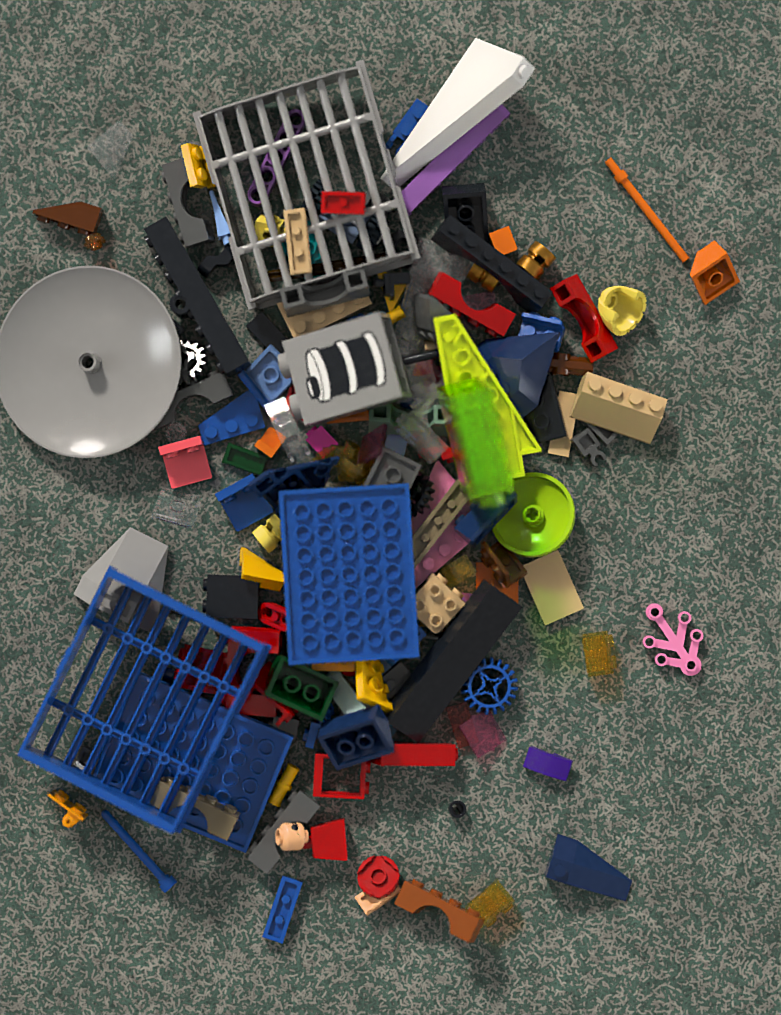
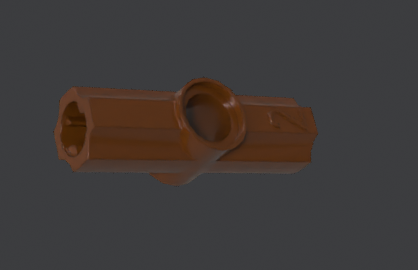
M554 353L548 373L552 375L561 374L563 376H584L586 372L593 373L594 362L591 363L588 357Z

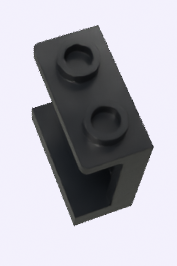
M207 574V579L203 580V591H207V600H203L202 613H206L211 618L258 619L259 582L241 579V575Z

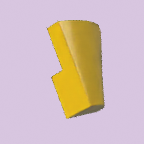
M241 547L239 566H242L241 579L259 582V588L280 592L284 585L283 572L250 550Z

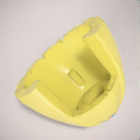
M613 286L602 291L598 299V311L606 327L613 334L623 336L627 332L629 333L630 330H633L636 324L641 321L644 315L642 312H645V302L647 300L645 294L639 290L624 286Z

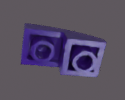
M530 746L523 767L549 777L567 781L573 760Z

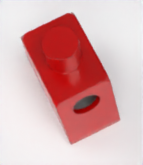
M345 818L311 826V835L308 842L304 844L303 849L312 848L313 858L348 861Z

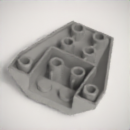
M130 527L83 574L74 595L91 604L109 565L117 568V571L162 593L169 546ZM113 579L99 609L111 615L126 585ZM133 589L119 619L131 624L145 595ZM152 599L138 628L148 632L151 631L160 613V602Z

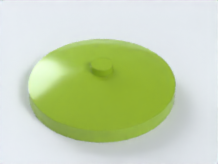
M530 472L525 473L523 477L508 480L504 485L517 494V503L492 529L497 540L507 550L522 557H541L557 550L569 538L575 523V505L569 491L556 478L544 473Z

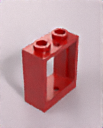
M326 752L315 753L313 797L364 800V795L369 794L370 782L365 781L366 773H370L371 760L361 763L359 792L322 790L324 759L330 758Z

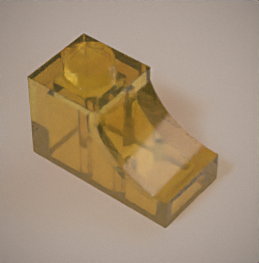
M464 554L434 574L437 576L440 573L449 581L446 585L451 589L477 571L467 555Z

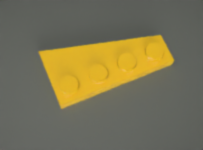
M355 661L357 700L370 706L379 704L382 711L386 713L392 711V703L388 702L386 695L389 693L388 684H384L382 673L385 670L381 661Z

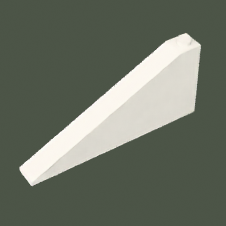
M475 38L392 160L396 172L397 186L405 183L520 90L535 68L523 56ZM385 170L380 179L392 188L387 170Z

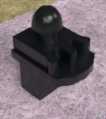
M409 272L385 273L382 275V279H374L372 286L376 289L383 288V296H388L389 300L393 301L395 296L394 285L410 284Z

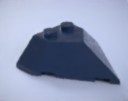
M560 332L485 339L476 346L522 419L539 405L540 395L547 379Z
M335 456L283 468L267 469L248 483V485L259 498L263 496L280 518L279 491L324 488L331 476L329 472L332 466L337 465L340 458Z

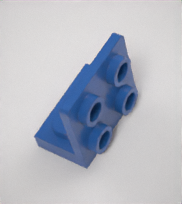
M253 473L215 494L237 532L274 512L263 496L259 498L249 487L248 483L256 478Z

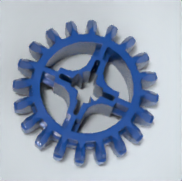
M490 657L489 663H486L485 658L482 660V665H478L467 682L464 683L463 686H467V689L461 690V694H469L464 698L465 702L470 699L472 700L469 707L473 708L477 704L476 712L480 713L483 707L485 708V715L489 714V708H492L493 714H497L496 707L498 706L501 711H505L502 704L505 702L508 706H511L512 703L507 699L508 697L515 699L516 695L512 694L511 690H518L517 686H512L511 684L517 682V678L510 679L509 677L515 673L514 670L506 672L509 667L507 663L500 667L501 659H498L497 663L493 664V657ZM493 668L500 671L502 675L496 678H489L483 669ZM478 673L482 684L472 692V680ZM483 676L490 680V683L491 681L496 682L492 686L495 696L488 689L487 691L482 690L486 686ZM506 680L507 689L504 696L500 699L497 694V687ZM482 694H489L495 703H483L477 700L476 697Z

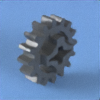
M180 340L181 374L178 385H181L183 381L189 385L191 379L197 382L196 376L204 375L202 369L208 368L205 363L208 361L203 347L200 348L197 342L192 344L191 340H188L184 344Z

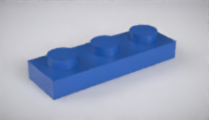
M282 875L262 936L263 938L283 944L303 881Z

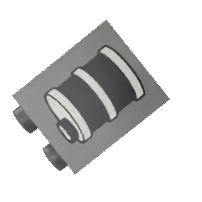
M376 312L282 341L285 352L278 354L279 368L285 379L292 377L296 394L289 396V404L296 420L303 419L304 425L317 426L412 397L390 314Z

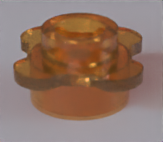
M93 233L85 237L86 243H84V246L87 250L95 251L102 248L106 240L101 236V233Z

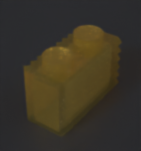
M607 630L581 634L587 676L613 674V668H617L615 655L611 656L610 647H614L612 634L608 635Z
M496 879L466 904L465 909L468 910L470 907L481 913L480 917L485 919L481 928L485 925L488 928L497 921L496 916L501 912L505 914L513 908L514 905L512 903L515 900L502 883Z

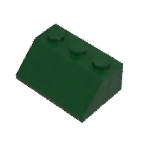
M276 655L267 675L264 695L322 722L339 685V681L302 664L289 665L287 657Z

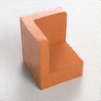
M509 226L488 234L492 247L503 255L517 250Z
M269 427L254 446L273 459L287 437L274 428Z

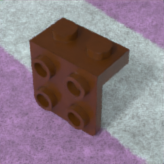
M485 541L481 543L480 553L482 557L480 558L487 568L491 567L495 572L493 576L499 584L503 583L508 588L527 575V570L515 554L507 550L499 541L491 547Z

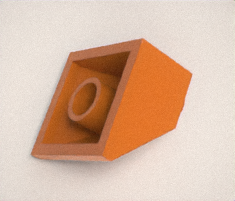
M715 240L697 252L690 277L703 304L706 305L740 281L728 253Z

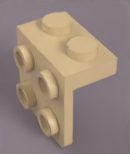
M432 572L427 577L428 581L416 593L417 618L433 633L437 634L466 603L462 600L464 595L455 587L451 590L446 585L449 582L440 573L436 576Z

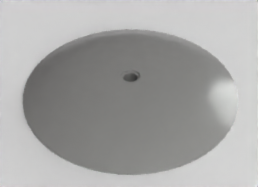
M77 266L54 272L27 289L14 303L2 323L0 329L1 401L16 426L28 438L47 450L77 458H97L121 452L146 437L160 423L173 402L181 374V347L176 326L170 313L158 296L138 279L124 272L102 266ZM92 357L94 360L93 366L88 368L86 362Z

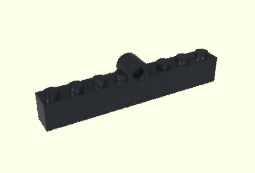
M167 217L146 227L144 230L147 236L144 239L150 248L154 246L157 254L154 256L160 266L165 265L167 272L164 274L170 284L174 282L178 288L175 290L176 294L170 299L169 303L173 313L180 319L189 317L192 320L195 318L198 326L195 328L201 338L206 337L208 344L205 346L211 356L216 355L219 362L216 365L221 374L226 373L230 378L251 366ZM181 303H186L183 309H178Z

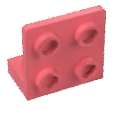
M201 436L158 447L160 455L163 456L172 489L212 478Z

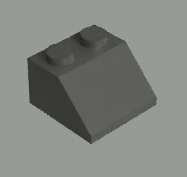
M416 293L414 295L415 326L420 330L419 334L425 340H432L434 343H437L433 318L451 315V313L433 296Z

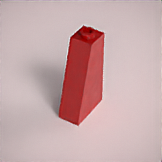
M393 741L394 753L372 759L371 763L380 766H455V761L458 760V749L452 743Z

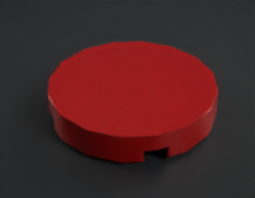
M371 856L363 861L358 868V885L371 898L380 899L388 897L399 885V869L394 861L387 856Z

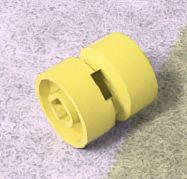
M276 514L266 520L265 526L260 525L252 532L268 553L277 548L278 542L282 541L281 522Z

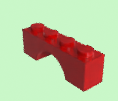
M438 272L427 295L433 296L441 305L445 304L450 307L449 312L458 317L461 314L468 318L467 322L473 326L478 327L480 324L485 327L487 334L495 338L497 335L504 337L516 315L515 313L497 303H492L482 310L470 308L462 298V283L444 272Z
M578 274L568 277L550 288L559 306L568 310L578 321L583 335L581 346L591 363L618 349L616 342L603 323Z

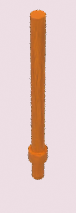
M612 158L604 162L615 175L613 178L618 184H622L682 263L689 259L686 252L629 181L624 169L621 170Z

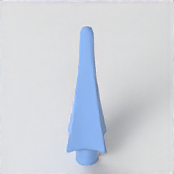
M210 190L209 195L214 210L217 235L219 240L223 241L224 246L230 245L228 238L231 236L228 224L219 207L214 191Z

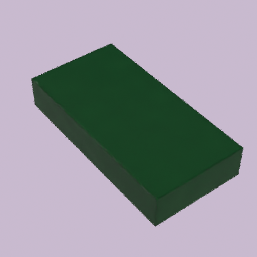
M228 443L222 463L259 476L264 472L269 457Z

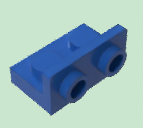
M523 312L521 315L523 322L518 336L560 332L554 352L558 353L565 333L563 321L552 316L549 318L542 317L535 312Z

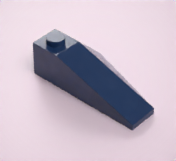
M557 834L544 875L546 878L626 901L632 883L631 879L578 840Z

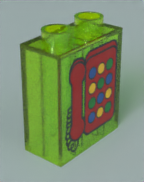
M479 377L436 387L461 489L472 502L479 500L480 508H489L505 503L504 493L515 491L491 388Z

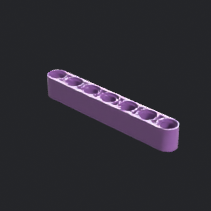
M502 104L434 158L402 190L408 216L427 199L426 197L430 193L432 194L441 185L445 178L447 179L456 170L460 163L462 164L471 155L475 148L477 149L486 140L490 133L492 134L501 125L505 118L507 119L511 113Z

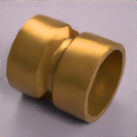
M535 241L527 250L528 255H523L516 265L538 280L544 274V267L549 268L556 257L546 247ZM535 257L540 259L539 263L534 260Z
M475 263L466 278L474 283L480 282L481 287L492 293L499 282L489 272Z

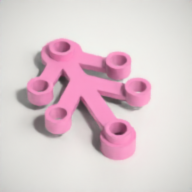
M658 604L648 605L645 611L647 618L656 621L669 641L655 639L653 636L647 635L642 640L644 647L676 651L681 658H671L663 653H658L654 658L655 663L659 666L670 665L680 667L681 671L688 676L698 674L701 670V661L697 657L699 642L703 639V632L699 629H694L690 632L691 644L689 653L683 647L687 624L691 621V615L685 611L678 614L679 624L677 635H675L662 616V607ZM653 608L658 609L659 613L657 616H652L651 610ZM682 614L688 615L686 622L681 621ZM696 631L700 633V638L697 640L693 638V633ZM647 638L653 640L651 646L646 645L645 641ZM661 655L665 657V662L662 664L657 661ZM688 662H694L695 666L693 669H688Z

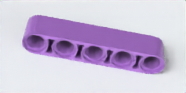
M292 109L289 111L290 119L293 116H299L302 119L300 124H292L295 135L302 133L305 122L302 111ZM283 123L274 141H279L282 136L286 135ZM289 146L277 151L278 154L283 156L281 160L282 169L291 155ZM267 153L260 166L262 175L266 172L273 175L271 181L264 182L269 198L277 179L270 155ZM253 180L247 193L248 199L253 206L261 207V201H254L252 199V194L257 191L255 180Z

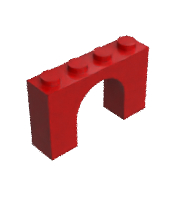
M236 625L230 627L260 643L265 642L271 645L269 653L279 654L282 651L283 631L264 627ZM230 637L226 643L228 644V650L224 653V665H227V670L241 644ZM248 647L245 655L258 651ZM238 667L230 685L240 689L243 680L241 679ZM254 690L246 698L240 713L251 716L276 717L279 714V709L258 690ZM226 693L222 700V706L230 709L235 697Z

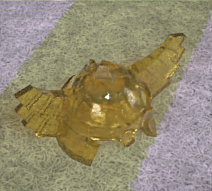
M346 439L344 446L331 445L330 447L322 448L323 450L317 452L316 457L312 458V461L339 456L340 459L337 465H333L337 468L338 480L340 482H356L358 486L364 485L375 463V460L367 452L349 439Z

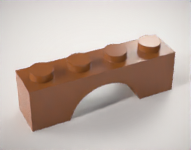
M417 879L404 881L395 900V905L412 914H419L426 907L436 906L447 915L450 923V934L468 943L475 942L485 921L484 918L480 917L481 913L470 907L467 910L461 907V902L453 898L445 899L442 897V892L431 888V891L424 888L425 884Z

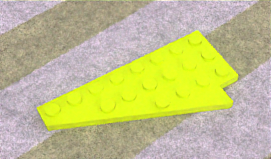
M456 315L434 317L433 322L449 416H451L450 419L453 424V431L467 487L525 476L522 455L542 452L541 447Z

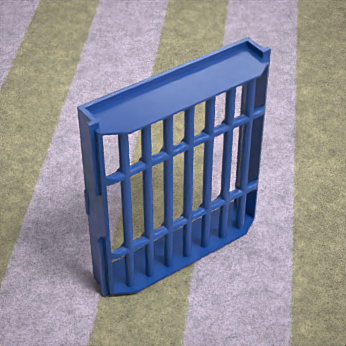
M109 565L71 646L67 648L56 671V677L23 741L18 756L171 834L175 832L181 833L213 768L211 761L234 714L240 713L272 646L265 642L260 643L117 571V568ZM114 579L126 586L108 623L95 616ZM134 589L145 596L127 632H124L115 626ZM152 599L164 605L146 642L134 637ZM171 609H174L183 615L164 652L153 645ZM192 618L202 623L185 660L182 661L172 655ZM93 625L103 630V633L68 704L56 699V696L90 626ZM212 628L220 632L221 635L202 671L192 666V663L209 629ZM113 635L121 639L122 643L86 714L76 709V706L110 636ZM230 637L241 644L223 680L212 676L211 673ZM131 644L141 649L140 655L107 722L104 723L94 717ZM248 647L258 652L240 689H237L230 684ZM149 654L159 658L160 662L126 732L123 733L113 727ZM168 664L178 668L179 672L143 743L133 738V735ZM187 674H190L199 680L164 752L153 748L152 745ZM208 683L218 688V691L183 762L171 757ZM228 693L234 696L235 699L200 771L190 767L225 694ZM51 706L63 711V715L46 750L43 751L32 747ZM71 716L81 720L82 725L65 759L62 760L54 756L53 753ZM90 726L100 730L101 734L82 770L72 765V762ZM110 735L120 740V744L101 780L91 775V772ZM128 745L140 752L122 789L111 785L110 782ZM147 755H150L159 760L141 799L129 794ZM166 765L177 769L178 772L160 809L148 804ZM187 774L195 778V781L175 819L167 814Z

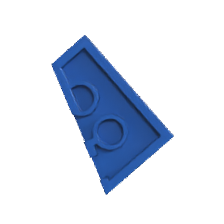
M249 390L198 425L204 446L266 428L258 401Z

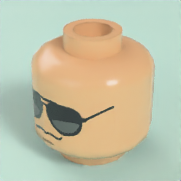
M298 822L283 823L280 828L276 829L275 833L276 844L283 851H299L303 849L304 844L309 839L308 831Z

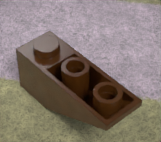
M75 202L35 209L32 213L38 216L37 220L49 224L50 221L58 223L57 227L69 230L72 227L78 229L77 233L89 237L90 233L96 235L103 210L100 207L84 202Z

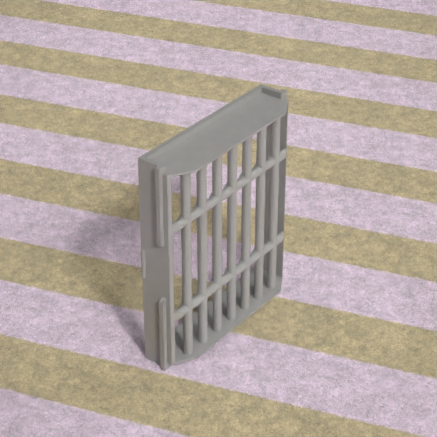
M364 59L356 61V67L330 72L228 104L206 113L202 111L192 113L212 184L217 185L231 235L228 240L248 310H261L282 302L280 290H272L261 251L263 248L274 247L284 286H293L282 243L286 242V233H278L257 159L259 155L269 153L285 210L294 209L277 152L279 149L288 146L290 147L312 224L308 226V235L312 233L315 235L326 275L318 278H313L312 273L304 274L305 282L298 284L306 286L325 284L335 280L343 272L362 267L367 278L419 262L420 254L401 188L396 183V172L390 151L385 145L382 134L384 128ZM360 75L370 112L356 116L346 79ZM336 82L339 84L348 119L337 123L326 89V85ZM318 89L328 124L315 129L305 92ZM294 95L298 97L307 132L298 135L294 133L285 98ZM277 101L287 137L279 141H274L264 106ZM253 108L257 109L266 145L254 148L244 111ZM236 114L246 151L237 154L233 153L224 117ZM214 120L216 121L226 156L218 160L207 126V122ZM369 121H373L395 198L381 203L359 126ZM351 127L373 206L365 208V215L340 216V214H331L332 219L320 222L298 143L310 140L324 191H333L318 139L321 136L331 134L347 192H356L339 135L340 130ZM249 159L271 236L258 241L237 167V162ZM227 165L229 166L250 244L243 246L240 242L220 171L221 167ZM398 208L410 250L399 254L395 252L384 214L385 211ZM376 214L387 252V257L375 260L364 222L365 217ZM351 221L356 222L367 263L357 266L354 265L343 224ZM332 227H335L346 269L338 272L333 270L322 232ZM250 252L254 254L265 293L256 297L244 254Z

